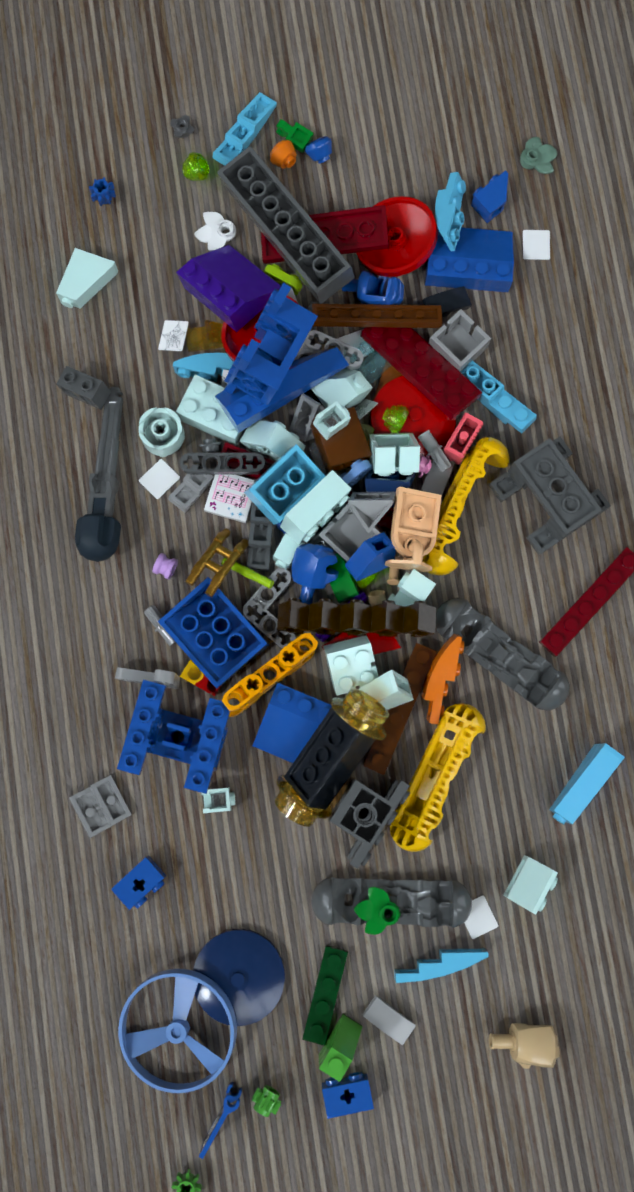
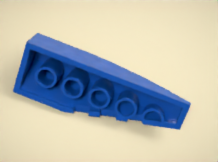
M338 347L294 360L268 405L237 387L232 395L224 390L215 395V398L239 433L345 369L349 364Z

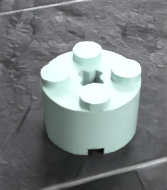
M155 407L147 410L140 418L139 436L149 452L160 457H166L180 449L185 439V433L179 416L173 410L165 407Z

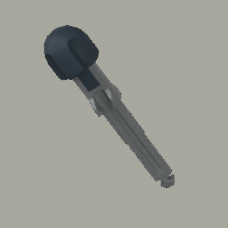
M119 387L110 388V396L104 404L95 473H90L89 476L90 495L87 514L80 517L76 523L75 543L80 555L87 560L96 562L108 560L116 552L120 541L121 524L113 518L115 496L119 489V481L115 476L123 398L119 397L123 393Z

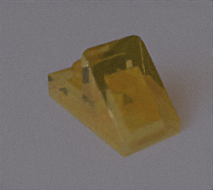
M205 320L204 327L188 328L186 332L188 352L224 348L221 340L223 324Z

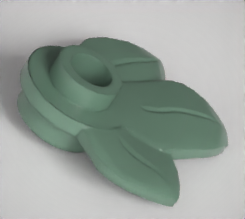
M533 137L526 142L525 149L520 155V163L525 169L535 168L542 174L552 173L554 169L550 162L556 158L557 150L549 144L542 145L539 137Z

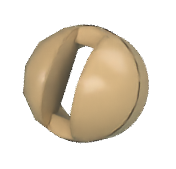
M374 590L369 592L368 600L370 605H378L386 600L385 591Z

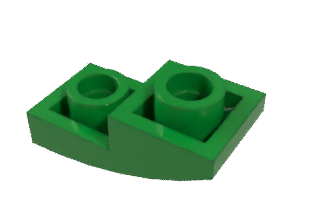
M336 553L337 563L329 565L326 569H335L339 572L338 578L330 582L337 601L341 603L359 595L353 576L345 567L346 560Z

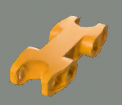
M311 633L300 635L285 646L270 661L229 689L222 699V703L230 712L229 717H235L242 713L277 683L307 663L313 657L318 645ZM305 646L309 651H303L300 647ZM270 670L275 673L276 677L268 680L264 677L263 673ZM236 699L239 701V704L233 706L229 704V701Z

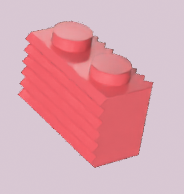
M465 412L443 450L450 461L455 462L457 465L462 463L480 432L483 421Z

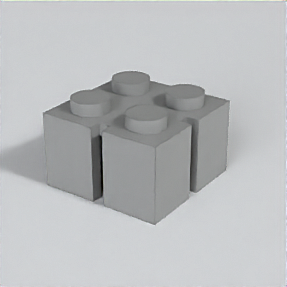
M462 309L447 321L446 326L443 325L429 340V344L460 372L472 360L474 361L488 348L491 338L478 325L474 328L472 336L469 334L475 322Z
M347 503L320 532L319 536L341 557L348 561L365 540L382 533L383 529L376 524L368 534Z

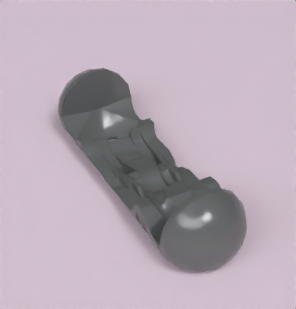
M452 598L441 604L436 612V629L441 636L448 640L453 634L460 635L462 641H464L463 652L488 669L537 709L553 710L566 701L570 684L567 676L562 671L555 670L552 664L541 655L535 654L522 644L511 640L503 630L492 623L488 616L477 612L469 604L468 600ZM466 625H469L472 631L466 637L461 631Z
M326 878L317 884L311 899L312 909L316 917L327 925L335 923L361 925L367 923V921L358 917L354 907L359 902L369 899V887L383 889L387 892L390 902L398 906L400 918L396 922L397 924L419 925L422 927L450 926L455 928L467 921L472 910V899L467 888L455 880L390 881L362 878ZM345 894L353 895L352 906L344 904ZM386 909L384 916L390 917L392 910Z

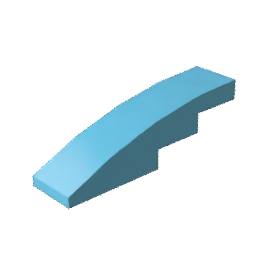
M259 92L237 116V122L225 134V140L213 152V159L225 166L247 149L270 117L277 102Z
M485 948L439 949V959H417V969H394V979L396 983H404L446 976L468 968L487 958L488 951Z

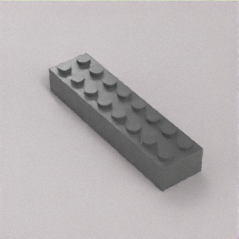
M251 146L217 171L223 186L320 304L355 278L351 265Z

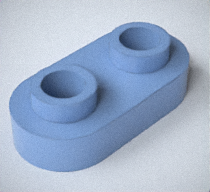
M359 459L350 466L352 469L348 473L345 472L339 477L349 487H353L373 467L367 459L363 461Z

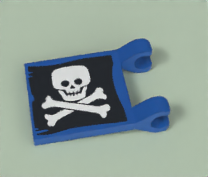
M233 1082L228 1085L223 1106L203 1140L199 1153L201 1159L207 1153L227 1115L239 1107L242 1088L240 1087L239 1092L233 1094L230 1090L234 1084Z

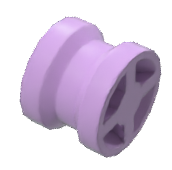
M160 553L152 572L154 574H162L164 578L169 580L175 572L178 560L175 558L169 559L166 554Z

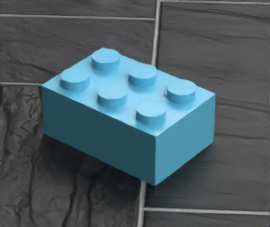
M296 444L284 453L244 493L275 525L280 523L285 515L325 475Z

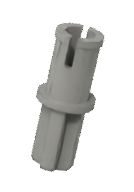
M430 430L418 436V439H420L428 452L427 456H431L441 472L451 467V462L441 449L443 446H439Z
M154 605L148 607L144 614L156 628L155 632L161 634L169 647L172 646L175 641L158 622L163 617Z

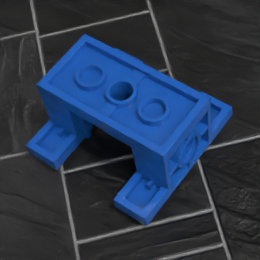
M284 282L279 290L274 289L254 327L257 329L254 337L260 340L261 343L251 339L248 346L243 344L224 380L228 383L224 390L231 395L237 387L268 405L318 317L287 298L291 287Z
M143 680L117 769L141 775L147 753L190 764L184 788L207 794L213 771L217 770L226 739L229 710L222 701L209 698L203 720L163 710L160 707L166 686ZM177 731H181L184 734V740L179 744H176L173 740V735Z

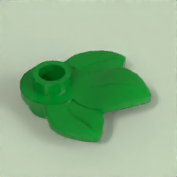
M369 887V899L359 902L354 907V911L358 917L367 921L365 933L377 935L382 933L387 925H393L399 920L400 910L395 903L390 902L387 892L383 889ZM386 909L392 910L390 917L384 916Z

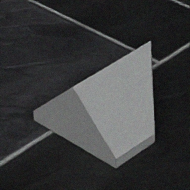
M301 394L289 432L298 435L305 442L314 439L310 425L313 418L325 408L306 394Z
M353 492L351 494L348 504L368 534L393 505L396 492Z

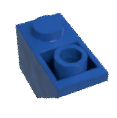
M506 170L500 175H494L490 179L489 184L484 188L482 186L473 193L471 206L486 223L490 222L504 209L508 185V172Z
M384 532L365 540L346 562L345 567L356 581L362 580L387 568L388 566H385V561L395 560V547Z

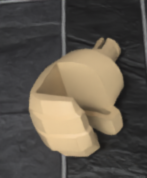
M512 1023L509 1028V1034H489L490 1049H510L512 1059L524 1069H529L531 1065L553 1068L556 1059L560 1055L557 1035L552 1025Z

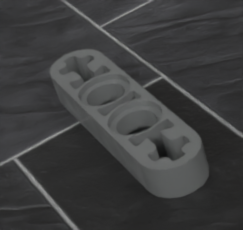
M186 453L180 459V466L183 472L190 475L260 474L265 469V459L259 453ZM199 458H202L203 469H200L199 465H192V468L188 469L187 465L184 464L188 463L189 459H192L194 463H200ZM232 458L240 461V465L236 469H230L227 465L228 461ZM243 458H246V463H252L254 459H258V462L262 464H259L256 469L253 468V465L246 464L247 469H243ZM208 459H216L218 466L215 469L207 468L206 462Z

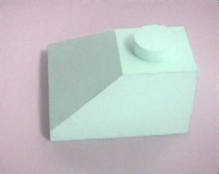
M343 369L311 390L325 408L338 401L341 406L343 405L349 409L361 403L373 387L360 371Z

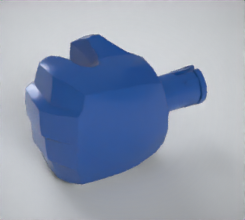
M362 271L359 279L351 280L342 287V291L357 292V298L363 304L400 305L404 297V284L396 277L379 276L377 278L368 271Z
M311 543L302 544L296 548L292 562V578L294 582L302 585L299 597L302 603L312 604L315 589H324L328 583L338 578L339 572L337 570L326 569L329 565L337 563V556L331 548Z

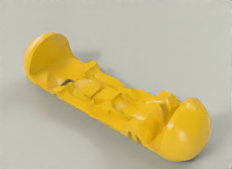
M492 437L480 439L471 448L470 453L465 456L440 505L436 543L433 549L423 556L422 562L432 566V571L428 573L442 576L451 573L457 568L458 563L444 553L443 547L446 544L453 543L460 537L461 531L457 529L456 522L463 512L465 501L475 480L484 478L486 474L484 462L499 468H506L509 465L508 449L498 439Z
M454 704L444 711V715L441 717L409 783L410 786L407 790L410 794L404 804H401L400 807L398 806L396 810L397 815L390 824V834L394 842L403 850L418 852L431 845L432 840L429 839V833L442 820V806L448 795L449 783L458 773L462 761L469 758L474 737L478 733L484 734L486 730L484 717L479 710L469 704ZM447 730L456 733L453 740L444 737Z

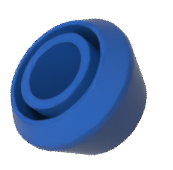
M324 136L306 145L305 153L313 161H318L319 164L329 160V155L332 153L331 138Z

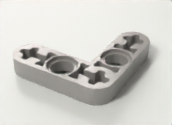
M311 330L294 359L297 360L303 355L309 356L322 352V345L315 343L314 346L311 345L309 338L314 339V337L318 338L320 344H324V341H327L324 351L328 350L331 345L338 346L342 355L343 351L347 350V356H344L349 364L346 367L347 369L357 370L360 368L364 357L359 349L320 331ZM356 355L358 361H355L353 364L350 363L349 357Z
M278 568L268 578L273 580L275 584L278 581V574L281 576L286 574L285 579L287 582H280L277 585V588L280 589L279 592L272 586L270 590H272L274 596L269 601L261 598L262 591L269 589L261 585L244 605L243 614L252 625L279 648L283 649L288 644L282 645V639L278 635L276 639L272 637L278 632V619L268 611L291 583L290 572L284 568ZM249 607H258L257 613L260 616L263 613L267 614L261 619L259 624L256 623L259 619L255 615L248 616ZM266 620H273L276 623L273 631L268 632L264 630L263 624ZM280 631L284 636L291 635V642L296 639L295 634Z
M119 667L116 669L115 679L141 684L143 680L165 685L166 688L179 689L180 677L175 672L155 669L153 673Z

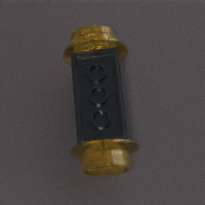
M352 688L344 699L335 697L331 700L332 708L287 773L280 775L277 779V786L280 792L275 798V804L287 818L299 825L310 827L317 818L326 819L332 814L330 804L374 741L376 739L384 740L387 736L383 724L389 717L388 711L376 699L361 690Z

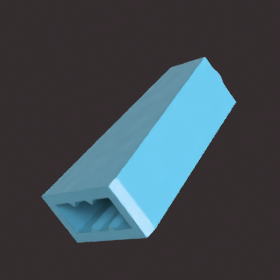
M606 743L594 744L549 809L554 813L552 817L563 825L565 822L573 824L625 757Z

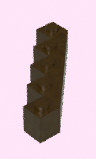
M289 598L288 601L279 604L277 630L293 634H304V631L316 632L317 635H335V632L348 633V636H366V633H376L379 636L398 637V634L424 637L435 634L436 607L427 605L425 601H415L414 604L404 607L396 605L395 601L384 600L381 604L371 606L357 599L350 600V603L344 605L334 604L330 599H320L319 602L309 605L302 603L300 599Z

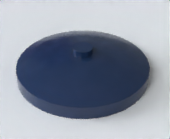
M232 929L213 937L200 951L193 971L207 976L225 992L234 1009L237 1026L250 1025L266 1017L279 1002L285 983L284 964L276 947L263 935L247 929ZM198 983L195 996L202 1009L216 1021L230 1025L226 1011L219 999L207 987Z

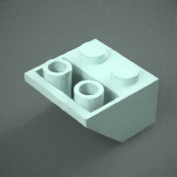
M524 855L503 896L536 915L538 911L541 912L547 902L545 897L548 891H552L556 886L558 872Z

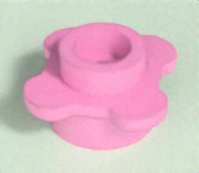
M420 455L419 472H417L419 473V478L423 474H427L432 467L430 455L426 457Z

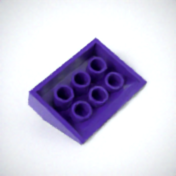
M230 245L194 257L176 272L183 287L236 332L266 306L275 288L278 290L281 288L277 282Z

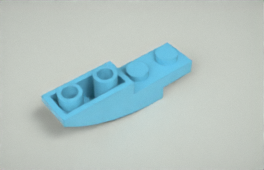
M458 172L450 173L446 189L438 190L435 203L436 224L450 251H455L457 241L460 239L461 227L464 224V214L460 209L463 194L466 192V184Z
M203 353L174 361L173 368L175 373L182 378H190V376L194 377V375H197L208 381L217 382L218 374L222 376L223 370H230L233 361L227 353Z
M473 360L461 371L468 380L482 391L481 397L478 400L505 425L509 423L522 434L537 419V415L504 390V385Z

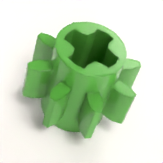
M265 1085L263 1090L258 1087L252 1097V1101L255 1102L254 1110L265 1117H269L271 1112L276 1115L282 1102L278 1099L280 1093L268 1085Z
M190 1169L183 1175L178 1172L176 1177L179 1182H173L171 1188L177 1189V1192H199L202 1189V1185L197 1184L199 1174L194 1176L190 1173ZM183 1184L185 1186H188L190 1184L191 1189L189 1187L183 1188Z

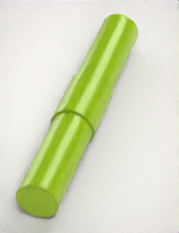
M223 558L221 563L222 565L225 563L227 558ZM237 562L231 568V570L269 589L274 585L273 580Z

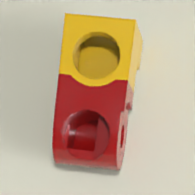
M191 659L179 676L214 697L222 687L221 685L216 689Z

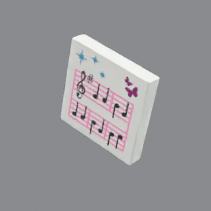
M215 475L204 512L246 523L252 501L244 492L254 483V480L238 475Z

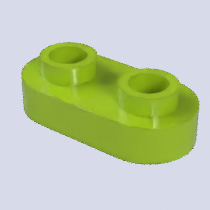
M276 264L267 265L263 270L265 274L280 286L284 282L292 287L295 295H298L303 287L298 276L285 273Z

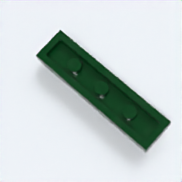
M328 945L325 946L302 1040L325 1046L348 951Z

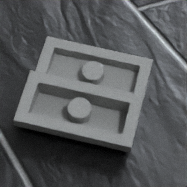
M111 775L69 797L89 839L132 815Z

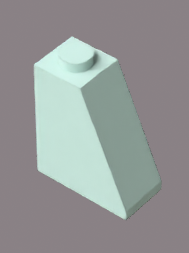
M75 248L56 292L61 304L68 308H73L74 306L81 309L117 275L118 269L115 261Z
M393 670L384 673L351 693L353 698L351 704L354 712L364 718L414 700L408 679Z

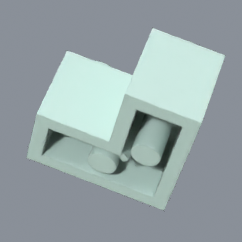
M263 418L246 428L240 439V442L253 452L266 454L274 461H277L296 444L302 451L306 447V445L299 441L300 437L285 429L286 426L276 420L270 422Z
M413 569L410 574L408 572L404 574L398 584L399 592L396 595L392 593L388 600L395 601L396 605L404 607L414 604L415 601H425L436 583Z

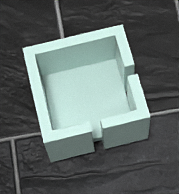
M413 433L369 434V448L372 454L369 461L375 474L389 476L391 473L399 471L401 475H412L413 472H419L420 445Z
M367 635L323 646L332 685L337 696L356 691V686L361 688L378 678L371 642Z

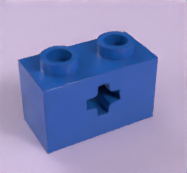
M147 856L111 890L129 910L134 906L138 909L148 900L145 896L151 890L155 893L165 884L162 880L167 875L150 856ZM143 879L145 883L143 887L138 889L136 885L138 881Z
M354 1072L349 1074L348 1078L341 1079L340 1082L330 1077L326 1079V1082L322 1083L327 1119L374 1109L367 1074ZM349 1089L350 1097L345 1096L344 1090Z

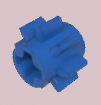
M105 177L99 180L94 179L93 186H89V190L92 193V201L98 200L100 206L111 204L112 197H116L113 182L107 183Z

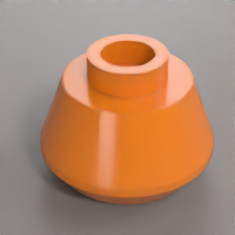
M282 140L273 147L270 152V162L273 165L284 169L291 168L295 164L297 153L290 140Z

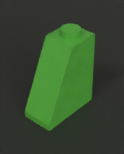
M342 1014L328 1037L325 1046H323L319 1053V1069L338 1082L341 1081L353 1060L362 1025Z

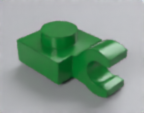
M280 119L276 125L278 128L276 133L286 137L285 140H290L294 148L301 153L304 152L306 145L310 143L314 136L312 131L297 122L292 127L286 121Z

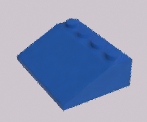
M461 228L460 239L457 241L455 251H450L438 229L435 249L426 262L425 286L448 288L464 286L465 289L509 292L513 282V232Z
M207 577L158 622L218 689L255 659L269 644L219 588L213 597L205 594L211 582V579Z
M277 683L252 746L294 763L333 705Z

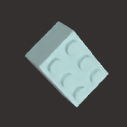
M194 375L176 414L182 422L237 446L244 430L239 433L237 432L215 398V395L224 391L225 388Z
M332 470L285 515L280 527L298 545L303 541L309 542L319 529L318 526L323 528L331 520L334 511L338 513L346 505L345 503L350 498L348 494L352 488Z

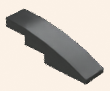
M253 502L250 517L247 567L256 571L269 572L273 523Z

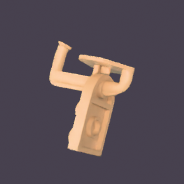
M404 487L396 488L391 527V541L395 547L396 554L395 560L385 561V566L390 567L389 579L387 580L389 585L399 584V569L409 571L415 569L418 572L432 571V566L422 561L423 556L428 554L436 543L442 495Z

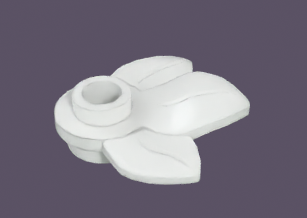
M204 212L203 217L206 225L194 233L199 241L208 243L209 251L224 247L226 241H230L235 237L236 227L231 221L224 220L220 213ZM224 230H229V233L226 234L222 232Z

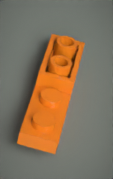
M453 634L439 650L424 682L421 696L424 700H429L426 719L431 724H438L439 718L441 719L444 715L442 699L447 696L448 692L446 680L455 682V676H459L461 664L458 663L459 654L463 653L464 641H462V637L458 634Z

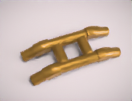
M227 528L216 535L185 581L190 586H193L205 567L215 572V576L205 591V594L213 597L232 566L249 546L247 539L239 542L233 551L222 546L230 535V530ZM216 552L227 558L222 566L210 560Z

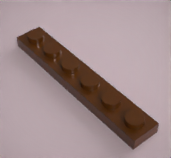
M312 304V313L318 316L313 326L442 327L441 305Z
M419 643L415 644L402 674L403 677L408 679L414 700L386 711L377 732V738L372 744L363 765L364 767L380 774H385L437 651Z

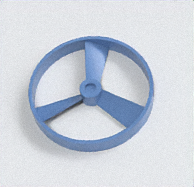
M169 969L150 976L133 991L121 1012L118 1036L124 1059L138 1078L157 1090L169 1093H187L208 1085L225 1068L235 1047L237 1023L229 998L213 980L196 971ZM166 977H175L173 1020L165 1027L127 1033V1015L135 995L144 986L153 981ZM198 983L204 985L215 994L228 1016L230 1046L225 1060L188 1035L190 1026L187 1017ZM168 1041L174 1044L184 1041L210 1072V1075L191 1083H172L159 1079L149 1073L135 1057Z

